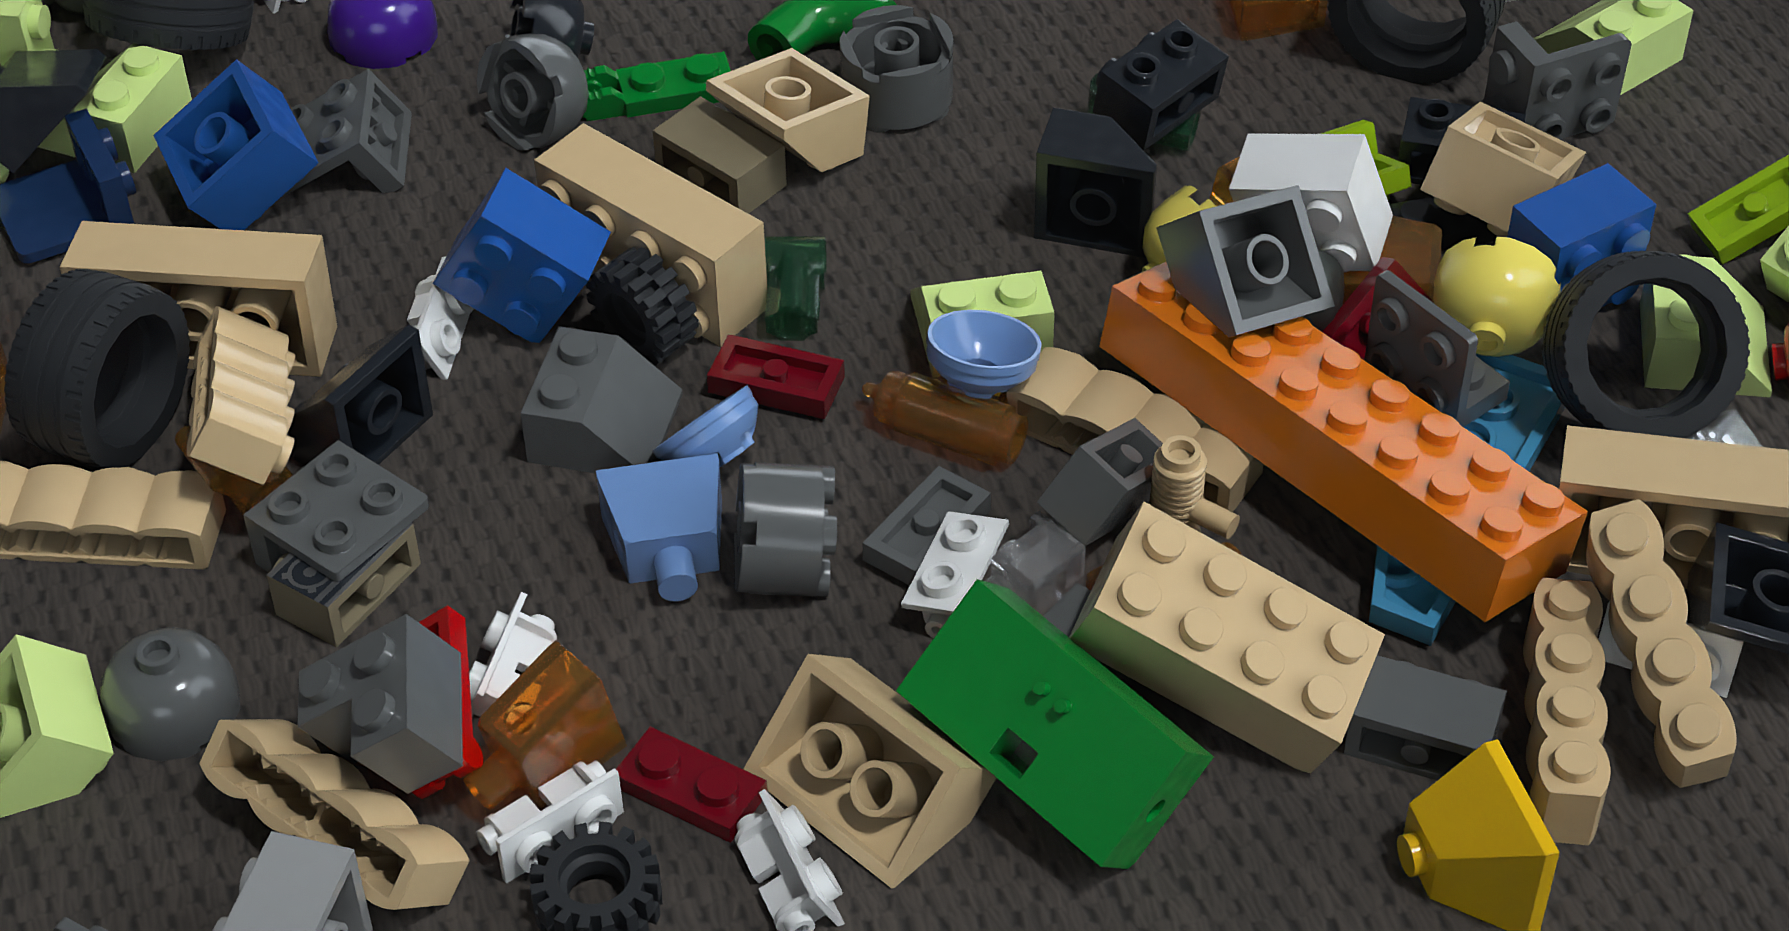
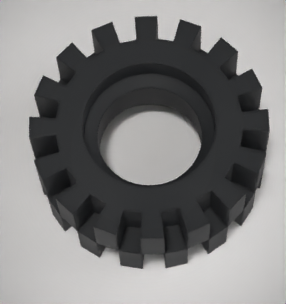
M635 247L627 249L590 276L591 279L586 284V288L590 290L586 294L587 302L596 306L591 311L594 320H602L605 325L601 329L602 333L621 337L654 365L660 363L695 336L698 319L692 316V314L697 312L694 302L687 301L685 298L690 293L685 283L679 286L674 280L678 275L672 267L665 270L663 268V259L657 254L650 257L648 249L645 248L636 250Z
M599 821L598 833L588 834L587 823L574 825L575 838L569 840L562 830L552 836L554 851L543 845L536 853L538 865L531 864L529 872L531 884H529L534 915L540 931H649L648 922L657 924L661 915L660 905H663L659 863L656 854L652 855L650 843L644 837L635 843L634 830L623 826L618 835L614 836L612 823ZM591 876H611L618 879L624 886L623 891L619 895L602 903L586 904L577 902L569 897L572 887L577 882Z

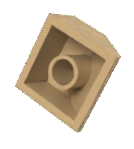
M793 48L706 80V91L734 115L784 144L787 151L820 172L831 170L864 154L870 96Z
M1479 102L1448 126L1420 190L1434 196V202L1440 208L1458 215L1469 213L1487 222V228L1495 235L1507 237L1513 205L1571 180L1586 152Z

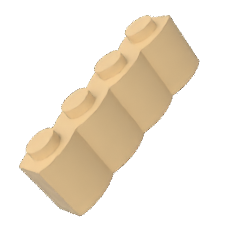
M219 306L215 307L198 341L193 360V368L196 371L191 387L193 401L189 414L191 430L187 442V456L261 485L265 484L271 471L277 474L283 471L294 445V438L287 435L294 417V409L287 405L295 385V381L288 378L294 363L295 354L287 351L289 344L287 334Z
M1045 347L1040 353L1036 371L1031 377L1007 391L1006 424L1010 428L1051 446L1060 447L1063 451L1072 455L1080 445L1133 418H1136L1162 443L1167 438L1176 435H1185L1195 439L1200 444L1201 450L1207 459L1203 498L1231 512L1236 509L1263 473V463L1168 395L1154 394L1134 377L1109 370H1098L1077 353L1055 347Z
M0 461V559L19 557L32 561L70 563L84 561L89 564L128 566L147 564L152 567L205 569L209 566L226 512L219 479L192 470L170 471L155 476L130 467L105 468L90 472L69 464H49L27 469L7 461Z
M1636 499L1592 512L1586 549L1587 566L1594 584L1610 601L1608 618L1614 641L1620 651L1633 663L1631 684L1635 699L1644 715L1656 725L1654 746L1660 767L1675 785L1682 788L1728 775L1736 749V729L1727 705L1710 688L1712 667L1708 651L1698 634L1686 624L1688 616L1686 594L1676 573L1663 561L1664 538L1660 524L1651 509L1643 501Z
M1542 578L1535 590L1523 646L1525 664L1530 672L1524 700L1526 715L1531 724L1526 747L1527 768L1533 779L1529 797L1554 842L1589 845L1597 831L1611 775L1609 758L1602 746L1608 721L1607 705L1600 692L1605 670V654L1597 638L1602 620L1603 605L1597 588L1590 581Z
M280 719L218 721L199 763L205 776L218 790L234 798L247 799L257 817L268 827L279 833L296 835L301 838L354 849L366 900L376 906L397 910L449 905L470 861L465 850L449 833L432 825L419 824L412 810L399 797L385 790L370 789L365 778L354 765L339 756L321 754L313 738L292 722Z

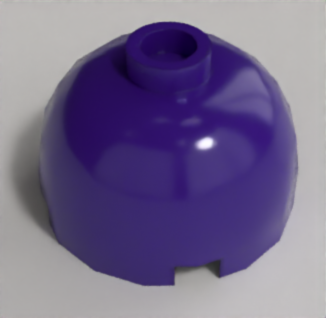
M330 0L328 4V37L330 46L334 52L337 51L343 55L345 61L353 66L382 69L406 64V58L414 56L420 51L421 55L429 51L438 37L437 19L432 0Z

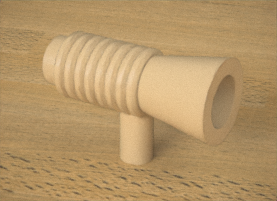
M1185 435L1167 438L1154 454L1149 504L1200 533V526L1226 539L1231 538L1238 527L1240 516L1203 498L1207 459L1201 450L1200 444L1195 439Z

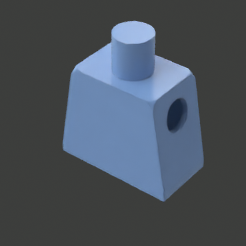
M718 453L596 470L601 516L630 584L657 580L658 591L662 598L669 601H682L690 598L697 591L696 574L720 570L722 494Z

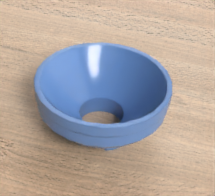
M960 310L943 314L934 319L929 325L926 338L927 357L937 372L947 380L949 386L960 389L968 397L978 399H990L996 393L1007 392L1008 389L1017 386L1031 377L1036 371L1042 347L1038 334L1024 322L1005 314L986 310Z
M748 385L739 389L653 449L652 452L660 461L718 453L719 468L755 443L752 436L757 421L758 403L753 397L752 391Z

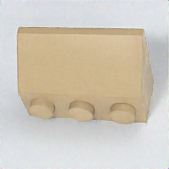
M807 654L744 767V770L767 780L769 793L787 807L795 805L811 826L890 888H895L972 821L996 779L991 772L905 698L851 658Z

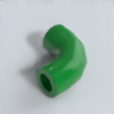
M786 0L767 12L748 32V45L758 61L790 48L804 55L811 49L825 44H840V37L843 31L847 34L853 28L852 20L859 14L873 8L897 4L893 0Z

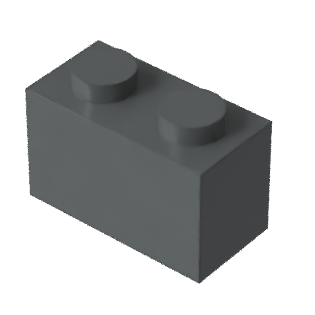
M1133 418L1080 445L1037 503L1051 515L1053 524L1061 533L1069 538L1078 540L1085 547L1128 522L1143 502H1150L1154 454L1163 443L1136 418Z
M1377 655L1349 723L1344 754L1439 780L1483 743L1496 740L1507 691L1484 685L1475 680L1458 678L1418 667L1406 661H1396Z

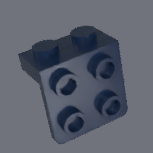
M87 108L65 116L76 160L0 184V221L19 261L23 263H33L66 252L81 221L134 224L128 196L136 194V188L130 170L125 161L114 162L119 160L110 131L107 127L97 129Z

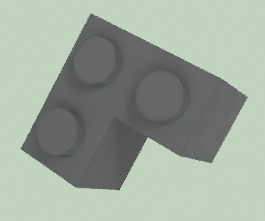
M405 614L299 671L298 728L353 764L360 762L409 794L463 766L461 652L408 614Z

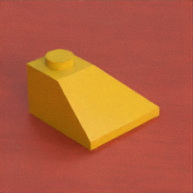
M1499 740L1485 742L1409 803L1404 833L1399 835L1397 839L1399 859L1405 873L1409 877L1419 876L1430 899L1507 931H1540L1560 852Z

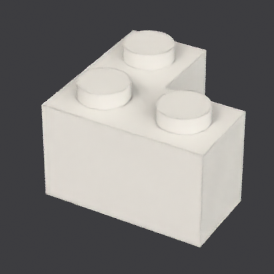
M1248 134L1229 187L1233 201L1299 185L1318 250H1322L1336 258L1344 272L1371 271L1380 259L1393 214L1365 134Z

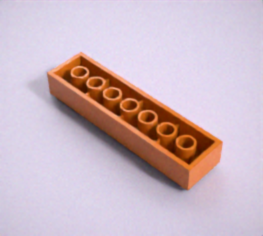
M1167 262L1112 286L1099 345L1100 348L1484 622L1534 593L1542 578L1557 579L1567 572L1588 513L1587 510L1566 497L1557 487L1545 483L1511 460L1505 452L1493 448L1462 427L1456 419L1440 412L1410 392L1404 384L1391 379L1361 359L1355 351L1342 346L1312 326L1311 322L1306 318L1298 317L1228 337L1174 288Z

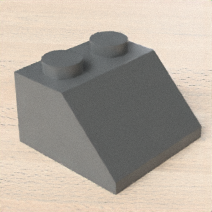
M1299 185L1204 209L1156 227L1174 288L1228 337L1335 307Z
M558 327L521 411L527 462L595 474L596 470L656 462L657 458L652 450L665 441L683 391L621 337Z

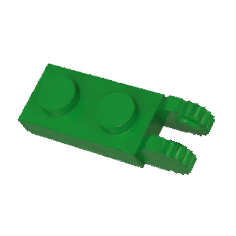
M725 51L711 54H696L687 58L656 63H641L632 67L616 69V71L606 65L594 66L593 69L587 68L584 72L587 79L589 96L587 110L583 118H586V121L624 115L629 118L683 109L700 96L711 103H719L717 99L706 91V80L731 71Z

